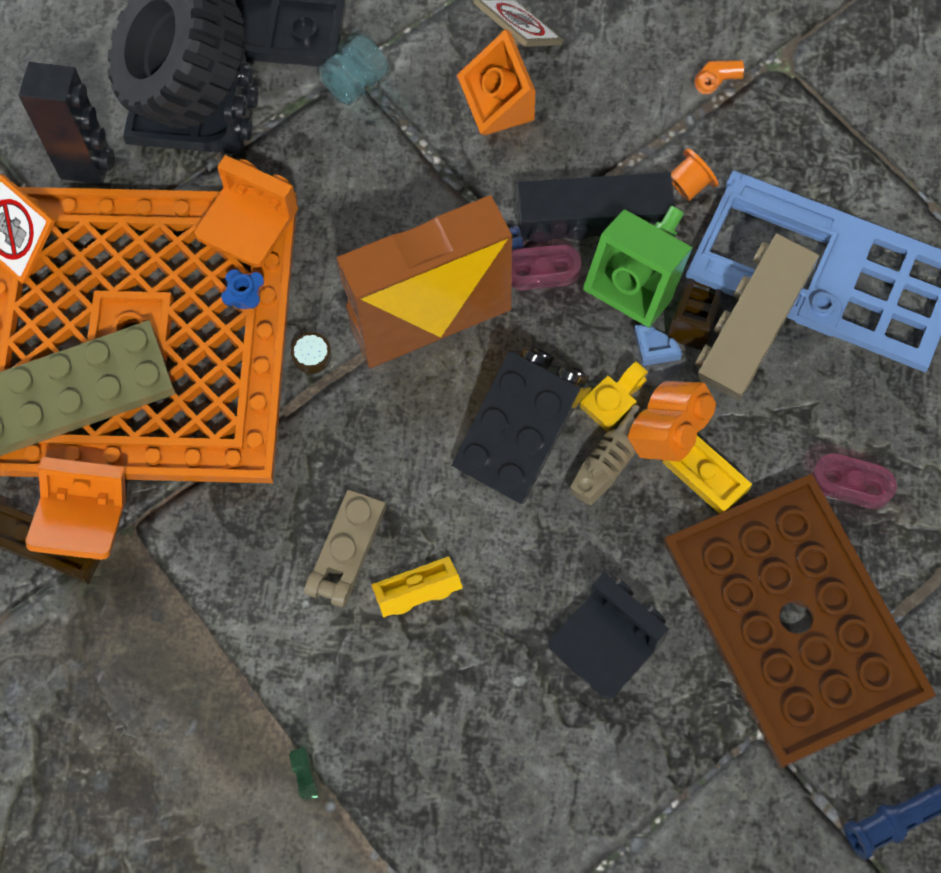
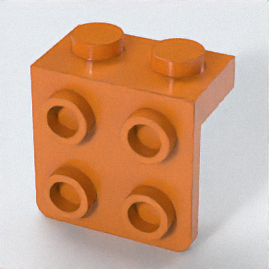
M225 155L217 166L223 188L197 226L195 236L199 242L252 267L258 268L264 264L298 211L293 185L280 175L273 174L271 176L258 170L255 165L247 160L240 159L238 161Z
M42 457L38 467L41 497L26 537L27 549L33 552L99 560L107 559L111 554L126 503L125 467Z

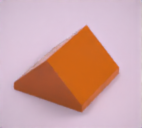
M505 29L457 74L479 132L482 135H488L535 120L536 91L512 34L509 30Z

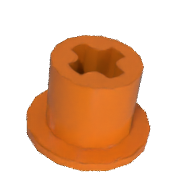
M687 148L683 151L686 159L671 172V177L675 190L684 199L690 201L708 184L716 188L719 182L708 165L694 151Z

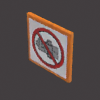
M0 174V265L18 281L25 284L56 219L4 174Z

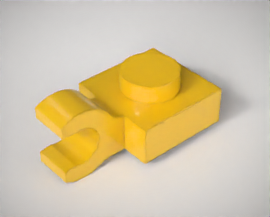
M636 361L625 371L617 383L607 376L580 402V408L606 432L613 430L627 416L631 407L637 405V401L631 395L647 381L645 376L648 374V371Z

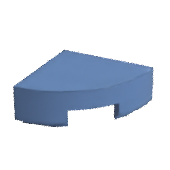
M635 325L634 334L642 366L681 360V349L673 338H669L664 333L655 330L653 326L648 328L645 325Z

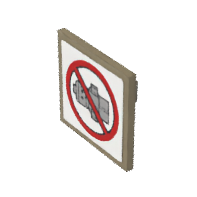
M474 0L473 2L503 28L497 37L505 29L509 30L517 47L520 43L525 47L562 45L564 42L560 36L516 0Z

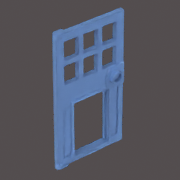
M733 170L729 176L720 204L686 273V278H692L698 283L716 290H722V292L733 296L744 275L749 278L752 277L755 269L711 252L731 207L825 243L827 247L808 290L802 289L787 318L831 337H837L926 373L941 337V288L910 277L909 273L915 260L941 269V249ZM872 244L904 255L905 258L900 271L897 272L867 260ZM861 272L893 284L887 301L854 289ZM903 289L936 301L930 318L897 306ZM848 302L881 314L875 331L842 319ZM891 319L924 331L918 348L885 336Z

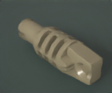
M633 405L617 429L606 432L602 440L596 445V448L592 450L589 457L583 462L570 486L571 494L574 497L592 505L613 485L616 478L628 465L630 459L634 457L636 451L628 440V434L634 420L641 411V407Z

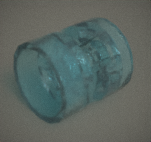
M357 35L341 50L342 55L334 54L319 68V75L327 89L345 105L353 104L365 93L364 87L366 85L373 86L389 71L388 63L381 51L372 41L362 35Z

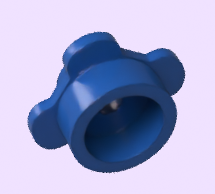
M238 270L229 271L225 277L228 282L226 291L221 294L223 303L227 306L234 305L239 309L257 307L260 303L259 288L264 284L263 276L258 272L249 275L241 274ZM240 287H246L245 291H239Z

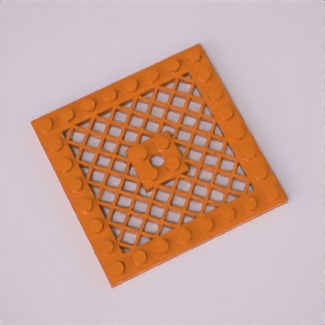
M19 187L56 219L51 233L57 240L41 251L29 277L44 266L53 274L38 285L29 278L25 284L31 291L22 298L23 284L0 265V372L10 369L13 352L21 360L13 366L16 367L48 356L50 353L59 352L57 348L72 336L82 344L120 331L128 323L140 324L150 320L165 364L167 365V356L176 364L168 372L172 384L186 374L194 385L180 396L177 394L169 396L173 402L158 414L148 405H144L111 417L110 420L96 431L89 425L82 427L88 435H70L73 432L70 431L0 456V476L39 477L38 467L41 458L48 457L125 467V480L273 484L297 212L264 264L258 268L251 266L250 273L242 265L243 262L206 245L195 255L186 247L196 239L195 230L221 191ZM58 229L70 230L63 235ZM96 229L108 231L101 236ZM134 230H145L146 232L138 236ZM172 231L185 232L182 233L179 237H177ZM86 233H89L95 241L79 252L73 243ZM126 234L133 242L118 253L111 244ZM163 234L171 243L156 254L148 245ZM67 249L74 257L58 269L51 260ZM105 250L112 258L96 269L89 261ZM143 251L149 260L137 270H134L127 262ZM178 252H181L188 261L173 272L166 262ZM218 252L226 262L211 272L203 263ZM81 267H84L91 275L77 286H74L68 277ZM121 267L129 276L113 287L106 278ZM159 268L167 277L151 288L144 279ZM197 269L205 278L190 289L182 280ZM231 270H238L241 274L249 275L254 272L260 273L263 276L264 284L259 288V305L252 309H239L232 305L240 314L227 325L217 317L218 314L228 307L223 303L221 297L209 307L200 299L201 296L213 287L221 294L226 291V286L221 280ZM62 283L69 292L53 304L46 294ZM100 284L106 291H94L91 304L84 295ZM136 285H138L144 292H135L130 290L133 289ZM174 286H177L184 294L176 302H174L172 293L168 292ZM240 287L239 291H245L246 287ZM41 300L47 309L31 321L24 312ZM79 301L86 310L72 321H69L63 312ZM191 304H194L202 313L186 324L178 315ZM19 317L26 325L16 332ZM57 317L64 327L48 339L41 332V329ZM171 321H173L181 330L170 338ZM211 321L219 331L204 343L196 332ZM89 323L88 338L86 339L79 330ZM243 326H245L244 344L235 335ZM33 335H36L42 344L25 356L18 347ZM187 339H190L198 348L182 360L174 350ZM228 339L237 350L222 361L213 351ZM207 357L216 367L200 379L192 368ZM242 361L239 379L231 369ZM225 375L233 386L218 398L209 387ZM203 392L212 403L196 415L187 405ZM238 397L236 417L227 405ZM142 409L151 420L134 432L125 422ZM181 410L191 421L174 434L165 423ZM221 411L230 422L214 435L205 423ZM119 427L128 435L109 436ZM159 428L167 436L149 437ZM198 429L207 437L188 438ZM235 433L234 439H228Z

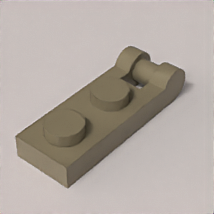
M347 490L315 568L308 577L304 589L305 595L316 599L320 595L331 599V604L341 608L346 606L386 511L385 502ZM329 572L342 576L337 584L326 580Z

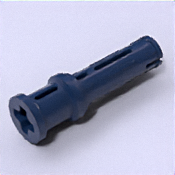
M941 783L895 806L883 804L876 809V814L858 823L851 820L844 824L845 834L855 853L865 861L872 857L874 850L890 842L898 844L904 841L908 831L941 815Z

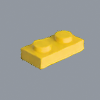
M698 436L691 451L684 459L679 462L667 460L662 462L719 514L731 509L752 486L751 482Z
M449 556L371 584L383 618L392 614L400 615L406 613L414 606L430 600L444 599L451 595L452 592L463 588L459 575Z

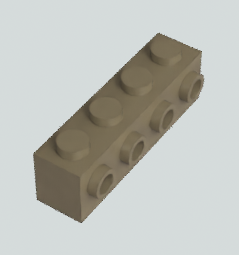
M777 233L770 244L765 241L762 242L752 263L758 265L751 278L744 275L733 295V297L739 299L732 313L727 310L723 312L714 329L715 332L719 333L713 347L707 344L704 346L695 363V366L700 368L698 372L699 381L739 402L741 401L815 268L819 254Z

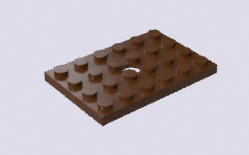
M809 474L665 537L663 543L780 770L932 700L936 696L813 474ZM794 603L797 606L806 607L812 617L810 629L800 634L787 631L782 626L779 616L781 609L785 605Z

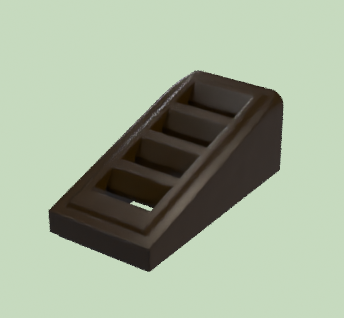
M688 278L673 317L668 337L673 338L677 343L702 350L708 341L724 292ZM694 284H696V285H699V286H702V287H706V288L715 290L716 293L713 294V293H710V292H707V291H704V290L695 288V287H693V286H694ZM692 299H696V300H699V301H702V302H705V303H709V304H712V305L710 306V305H707V304H704V303H701V302H698V301H695V300H692ZM685 312H689V313H692V314H695V315H698V316H702V317H705V318H707V319H703V318H700V317H697V316H694V315H691V314H688V313H685Z

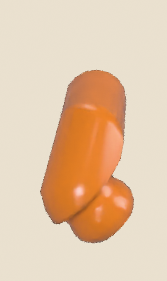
M743 60L708 62L695 78L696 89L702 94H711L724 80L743 79Z

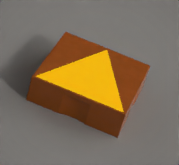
M492 195L437 216L413 229L390 235L336 257L341 283L348 297L346 307L351 331L369 369L511 310L512 234Z

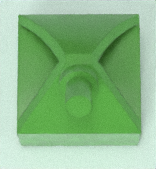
M670 206L662 222L657 221L654 226L624 209L601 234L583 290L650 328L670 304L693 248L675 238L677 232L674 230L683 217L684 212L674 206Z

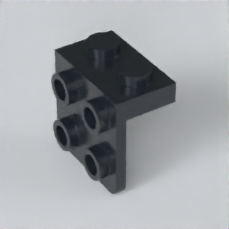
M603 572L592 584L590 597L550 639L549 649L601 697L609 700L616 696L664 643L669 628L664 625L666 620L658 610L650 605L644 607L632 597L634 595L632 589L618 577L612 580Z

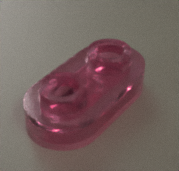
M552 245L518 249L512 252V287L517 290L567 286L575 282L580 275L581 257L571 246ZM558 266H565L568 270L565 272H558L555 268ZM520 270H526L530 274L527 276H519L517 272Z
M836 453L823 456L817 462L812 473L825 496L869 509H879L886 506L895 495L897 489L894 475L885 467ZM826 474H835L839 482L832 483L828 481ZM866 486H875L878 489L879 494H870L867 491Z

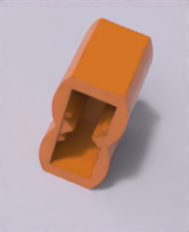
M665 381L653 392L647 410L641 412L634 420L628 434V440L640 458L679 462L691 451L696 442L697 432L701 431L713 417L716 401L705 383Z

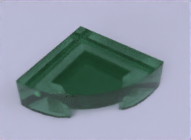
M304 747L290 751L291 767L293 773L296 774L298 792L301 799L303 798L304 801L319 798L311 757L307 749Z

